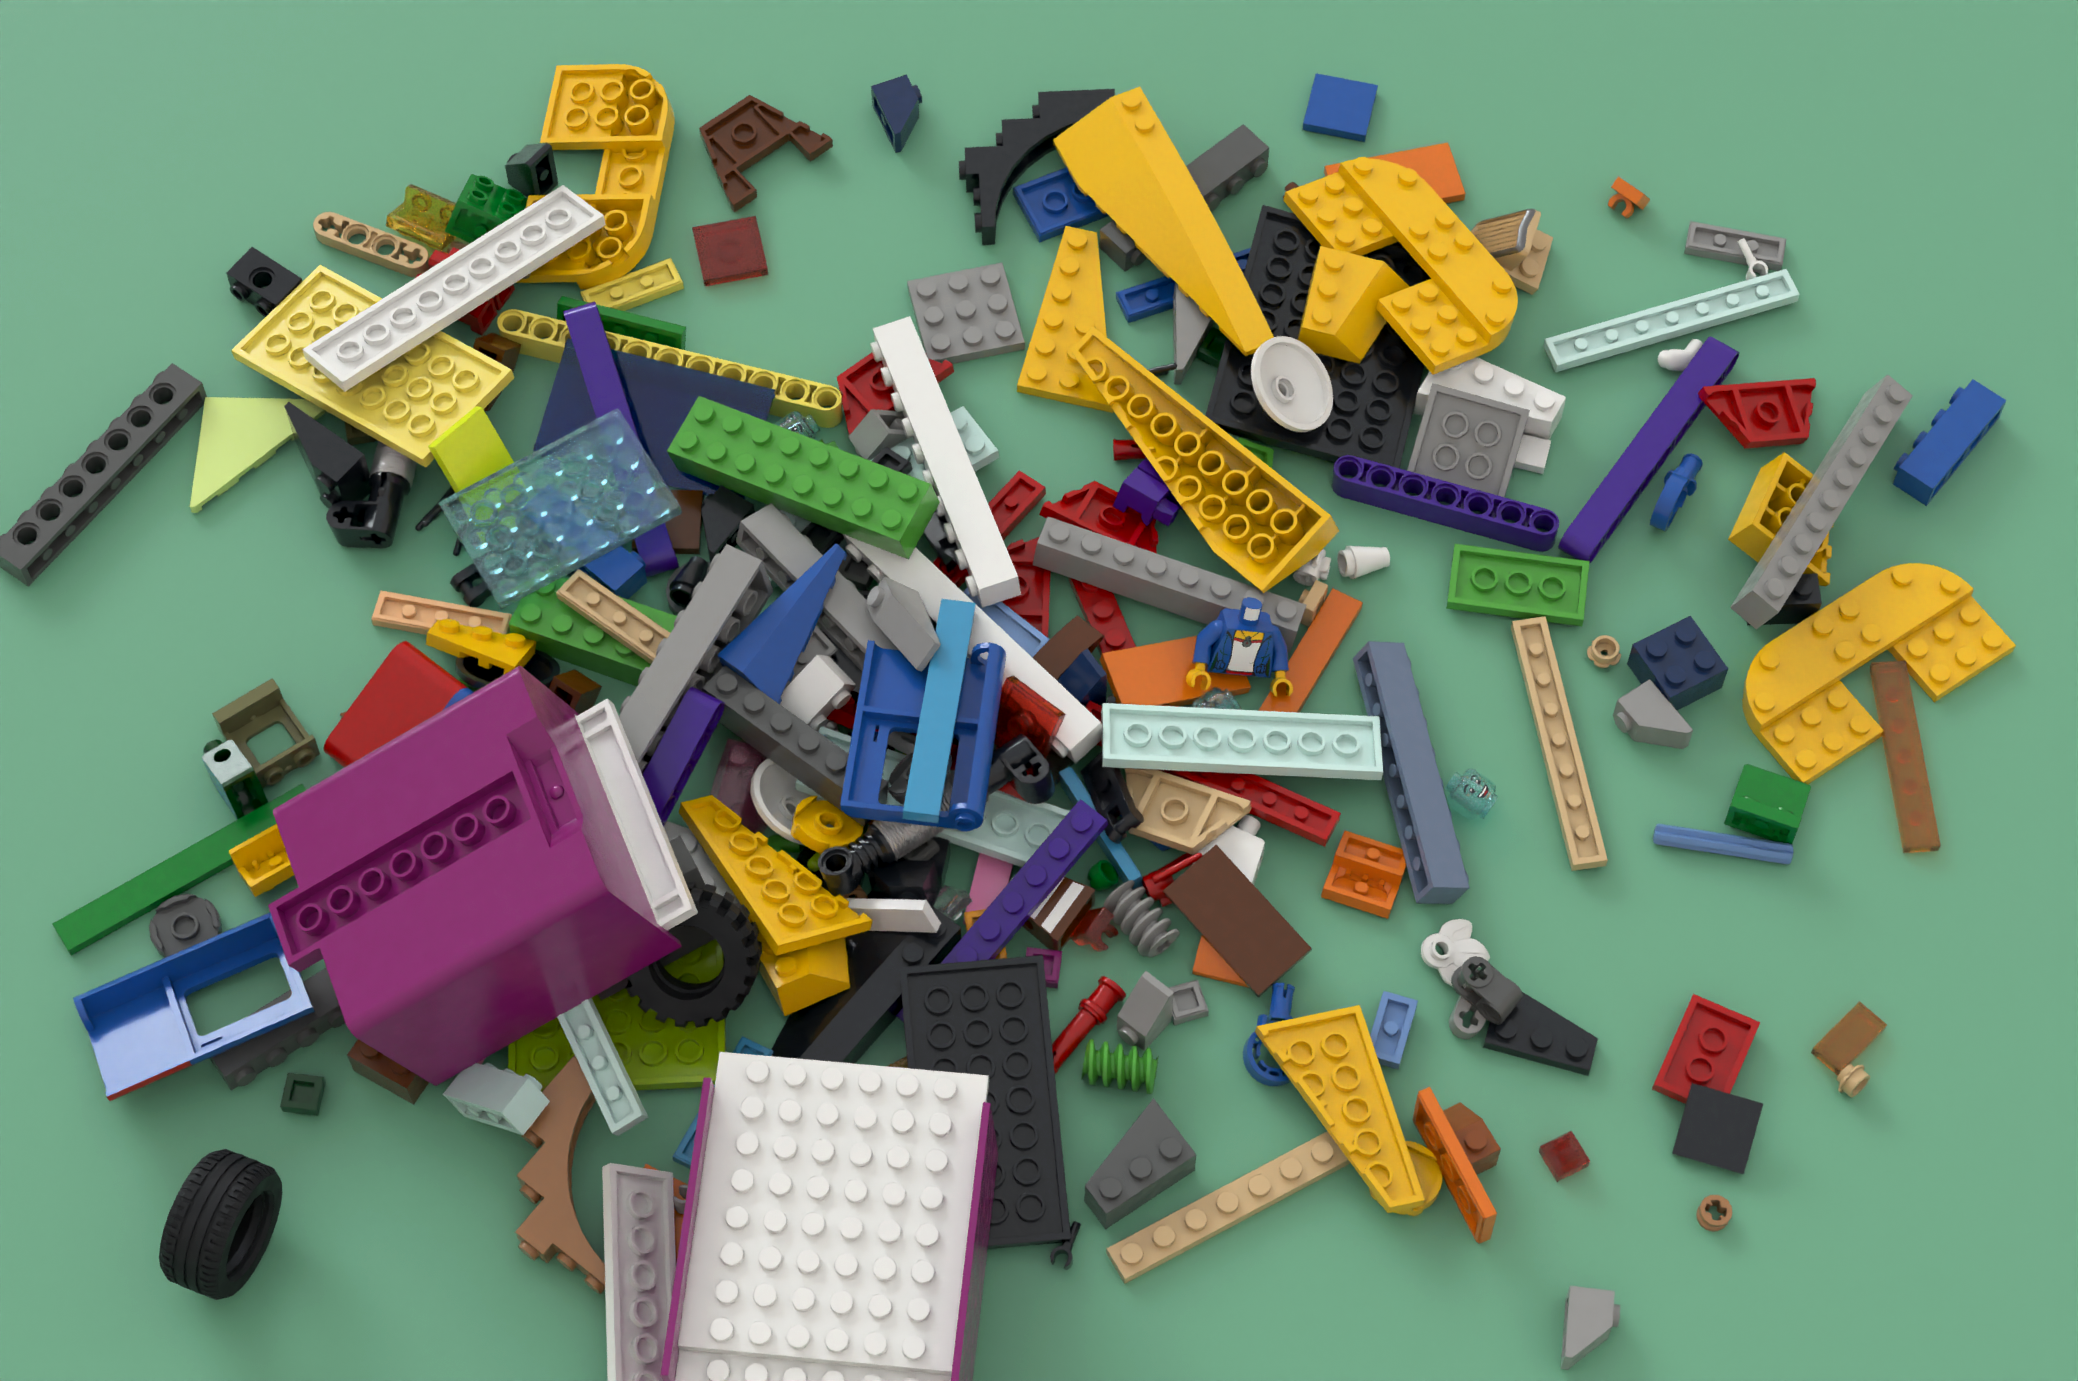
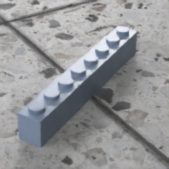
M1368 641L1353 657V662L1367 715L1378 716L1380 720L1383 777L1416 903L1453 904L1470 888L1468 884L1469 878L1464 869L1460 854V844L1456 839L1452 824V814L1448 808L1443 790V781L1438 772L1435 751L1431 745L1427 730V721L1423 716L1419 701V691L1415 686L1411 671V661L1407 656L1404 643Z

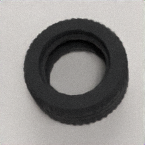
M228 1149L211 1152L197 1163L179 1190L163 1229L159 1262L163 1273L170 1282L215 1300L233 1296L244 1286L266 1251L281 1207L282 1182L273 1167Z

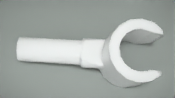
M1745 238L1737 241L1749 266L1746 280L1756 278L1754 272L1759 273L1761 276L1768 274V266L1764 262L1756 260Z

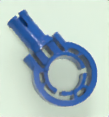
M1692 453L1684 455L1676 470H1670L1665 475V486L1651 516V526L1666 532L1679 507L1682 508L1686 496L1693 495L1697 489V483L1694 479L1703 465L1699 456Z
M1285 983L1272 984L1269 1016L1267 1017L1265 1014L1258 1016L1257 1026L1293 1019L1291 1008L1295 991L1294 986L1287 984V989H1284ZM1254 1031L1247 1039L1243 1048V1061L1249 1074L1255 1080L1267 1086H1282L1291 1082L1287 1075L1283 1076L1284 1071L1282 1069L1269 1067L1263 1060L1256 1064L1255 1060L1261 1055L1260 1047L1263 1043Z

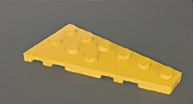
M1065 226L1017 383V392L1113 413L1112 408L1071 352V349L1092 326L1107 337L1097 232Z

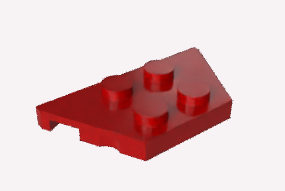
M870 353L837 376L849 435L871 409L896 411L891 399V394L895 392L892 386H885L880 368H883L884 365L882 361H875L873 353ZM928 358L938 383L954 373L951 362L944 360L943 363Z
M1815 378L1703 386L1698 395L1745 449L1803 444L1809 437V417L1812 415L1813 410L1811 396L1812 391L1816 387Z
M1096 481L1084 485L1080 490H1072L1065 493L1062 500L1052 504L1050 501H1047L1041 508L1039 515L1046 519L1051 517L1157 553L1156 546L1159 540L1158 532L1154 527L1156 519H1153L1147 526L1142 521V514L1129 507L1123 513L1113 507L1118 492Z
M1039 537L1027 542L1021 539L1007 547L1018 575L1021 595L1001 602L1048 638L1051 571L1033 565Z

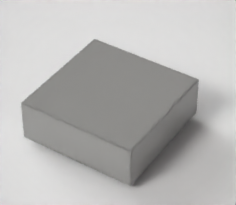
M1198 979L1169 987L1174 992L1172 1011L1174 1025L1208 1016L1209 1011Z

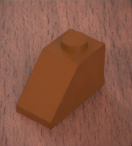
M1460 1102L1443 1110L1475 1173L1478 1175L1496 1166L1501 1148L1483 1119Z

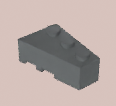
M1154 1098L1085 1185L1084 1201L1105 1230L1195 1171L1196 1153Z

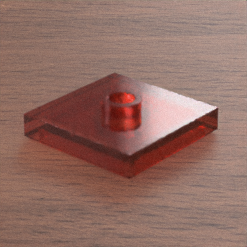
M1014 675L1006 678L1001 691L994 744L1001 747L1022 733L1046 759L1066 714Z

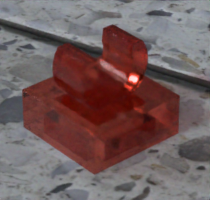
M1105 907L1088 910L1070 935V938L1079 946L1091 944L1092 948L1096 951H1106L1109 947L1103 943L1101 939L1102 933L1104 932L1110 938L1116 937L1119 934L1116 927L1109 924L1114 915Z
M1572 1131L1541 1145L1539 1148L1540 1155L1557 1182L1588 1167L1590 1163L1588 1156Z

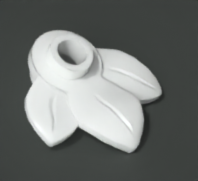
M1455 919L1444 923L1439 933L1428 936L1421 945V957L1424 963L1429 967L1438 969L1443 981L1452 986L1451 977L1454 971L1462 966L1467 959L1474 956L1482 957L1487 961L1490 959L1485 946L1476 939L1470 938L1472 923L1464 919ZM1436 945L1442 948L1444 955L1436 952Z

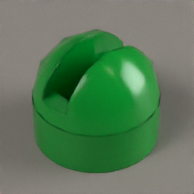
M1100 860L1090 868L1087 879L1090 880V886L1093 889L1104 891L1118 882V874L1108 861Z

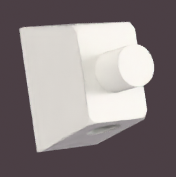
M1245 815L1240 819L1237 827L1231 826L1197 853H1201L1203 856L1212 847L1217 845L1249 881L1255 885L1265 849V841L1256 836L1261 824L1254 817Z

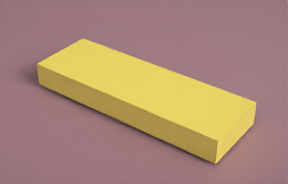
M669 258L626 274L614 281L581 291L580 294L582 301L589 303L595 301L597 305L626 311L682 290L684 285L672 259Z

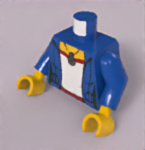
M1252 597L1244 598L1240 610L1228 608L1221 610L1217 620H1213L1199 632L1196 638L1192 661L1195 664V669L1190 670L1186 676V682L1190 687H1194L1195 678L1198 675L1202 676L1201 689L1207 690L1210 687L1211 678L1205 672L1206 667L1207 672L1270 678L1271 672H1274L1275 678L1270 683L1272 694L1277 697L1276 686L1281 682L1286 683L1287 696L1292 694L1293 686L1285 676V672L1289 671L1287 645L1279 627L1272 625L1270 615L1266 612H1261V601Z

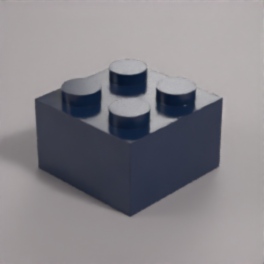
M1691 615L1632 644L1627 665L1641 684L1650 679L1676 710L1721 689L1728 671V667Z

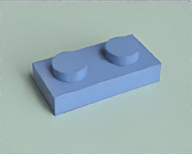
M1383 991L1370 1034L1380 1065L1399 1069L1418 1000Z

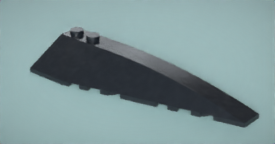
M872 891L867 895L868 899H879ZM933 907L934 913L941 922L937 933L865 931L847 936L845 942L850 988L791 1013L771 1049L774 1051L772 1056L855 1064L895 1020L896 1015L903 1008L899 967L940 964L961 940V927Z

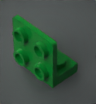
M471 174L457 200L444 232L472 243L526 209L528 198H525L517 190L505 189L494 184L488 177Z
M1745 764L1724 824L1771 841L1792 844L1802 819L1811 786L1753 765Z

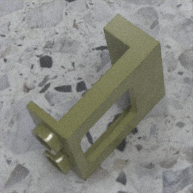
M273 678L212 713L218 730L226 741H234L255 770L262 788L280 782L286 774L298 767L307 766L320 754L314 736H309L283 699L280 688ZM274 724H282L296 744L260 765L247 746L248 740Z

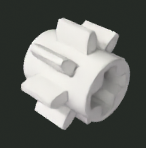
M1324 549L1294 572L1293 578L1295 581L1306 586H1313L1314 582L1319 580V578L1327 580L1331 558L1325 557L1326 551Z

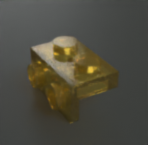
M409 184L405 189L404 202L387 215L386 227L396 230L404 236H409L426 243L431 248L443 250L457 238L444 232L456 203L418 186Z

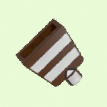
M1064 877L1022 927L1049 950L1062 951L1095 905V889Z

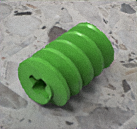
M1089 1039L1084 1056L1081 1081L1085 1074H1087L1089 1084L1095 1086L1099 1077L1102 1076L1104 1087L1109 1088L1113 1079L1116 1078L1118 1089L1123 1090L1129 1080L1133 1092H1138L1142 1083H1145L1147 1094H1152L1159 1055L1156 1059H1153L1151 1048H1146L1143 1056L1139 1057L1137 1046H1132L1128 1055H1124L1123 1045L1119 1043L1114 1052L1111 1053L1109 1044L1106 1041L1103 1042L1098 1051L1095 1048L1094 1040Z

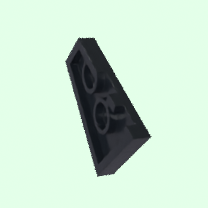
M1522 992L1523 998L1502 1024L1489 1023L1483 1048L1586 1076L1589 1075L1598 1038Z

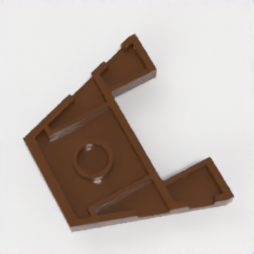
M748 95L699 128L700 137L729 205L734 212L757 198V190L741 173L788 141H791L810 162L833 147V140L830 136L824 133L819 135L810 130L809 125L801 121L796 123L786 118L784 112L751 95Z

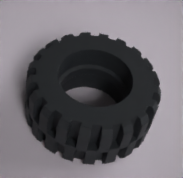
M686 882L698 914L675 927L693 926L711 934L721 946L724 954V965L721 972L716 978L708 982L687 983L673 977L663 967L659 959L627 977L628 984L626 990L630 997L637 995L640 998L638 1006L645 1013L650 1008L657 1012L656 1020L665 1023L667 1018L676 1020L675 1027L686 1028L688 1022H695V1026L698 1028L707 1026L711 1019L719 1022L727 1018L730 1010L736 1011L743 1003L744 998L749 994L760 968L761 963L759 959L762 954V942L757 940L759 930L756 922L750 923L748 919L750 915L748 909L744 904L738 908L733 903L735 896L727 891L724 896L715 893L717 887L706 884L704 889L696 888V882Z

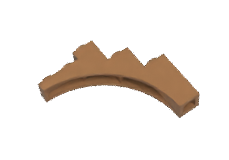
M574 1055L542 1091L550 1102L526 1133L521 1135L534 1148L537 1149L540 1145L542 1147L516 1175L522 1186L519 1191L532 1203L537 1204L539 1200L541 1202L515 1233L521 1242L518 1248L529 1258L535 1261L537 1257H540L548 1263L558 1253L555 1258L571 1272L575 1268L580 1270L587 1276L584 1282L595 1292L601 1294L605 1291V1264L592 1249L580 1228L572 1194L574 1151L584 1121L596 1101Z

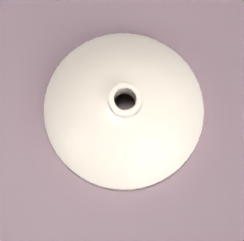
M1287 336L1273 337L1258 347L1252 359L1251 379L1255 395L1264 411L1278 424L1295 432H1308L1321 426L1328 419L1332 410L1333 389L1328 372L1319 357L1301 341Z
M768 758L758 766L751 779L750 791L754 806L762 820L775 833L791 842L804 845L791 835L792 819L797 805L803 799L813 795L795 790L797 778ZM831 824L825 825L827 827L833 828Z

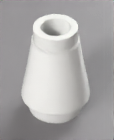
M1346 546L1345 550L1338 552V568L1343 577L1349 576L1351 579H1355L1384 567H1389L1390 554L1386 547Z

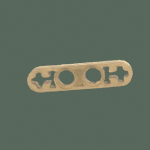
M323 212L314 219V232L316 238L322 244L410 277H416L417 274H423L429 270L428 251L417 243L333 212ZM355 234L366 236V239L360 244L349 242V239ZM383 245L395 247L394 251L389 255H381L377 252Z

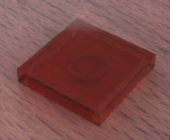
M756 216L692 227L704 286L768 275Z

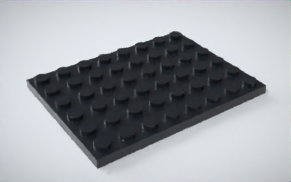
M1262 205L1244 276L1273 336H1287L1298 339L1314 265L1322 245L1294 213ZM1400 242L1362 255L1384 261L1410 287L1431 279ZM1386 322L1360 364L1315 353L1325 366L1330 377L1333 389V406L1328 419L1318 428L1308 432L1289 430L1274 421L1264 411L1255 395L1251 379V364L1255 353L1245 356L1226 338L1205 415L1225 432L1331 462H1336L1341 456L1352 455L1400 468L1424 364L1388 322Z

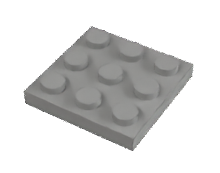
M1002 262L907 281L909 296L927 358L940 363L947 360L954 364L1025 349L1024 338Z
M1432 383L1407 471L1505 497L1530 410Z

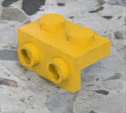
M277 824L229 850V855L240 877L255 897L272 890L276 885L294 876Z

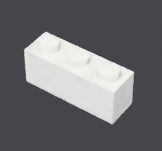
M816 655L784 689L780 705L813 729L819 731L821 726L825 727L828 723L827 716L834 709H840L850 700L852 696L850 692L857 685L830 656Z

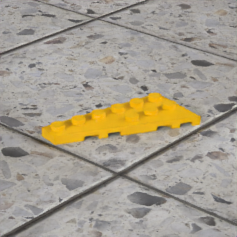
M713 795L680 803L679 814L740 904H744L750 912L749 917L753 922H756L759 932L776 956L871 930L873 920L864 913L861 915L855 913L848 907V900L840 894L837 896L832 895L821 886V879L785 851L777 852L767 844V837L760 832L755 834L741 824L742 818Z
M1360 1005L1257 1026L1255 1030L1256 1035L1385 1211L1392 1213L1423 1206L1425 1198Z

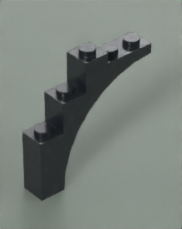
M1115 89L1038 92V105H1032V118L1001 120L1002 133H996V146L965 148V160L959 161V180H966V193L973 192L974 206H980V213H974L975 233H982V245H995L997 220L1002 204L1013 184L1030 166L1046 154L1056 150L1053 139L1110 97L1115 96Z

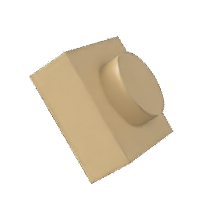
M1316 580L1310 591L1305 589L1302 592L1298 602L1306 604L1301 624L1308 627L1311 625L1327 598V584Z

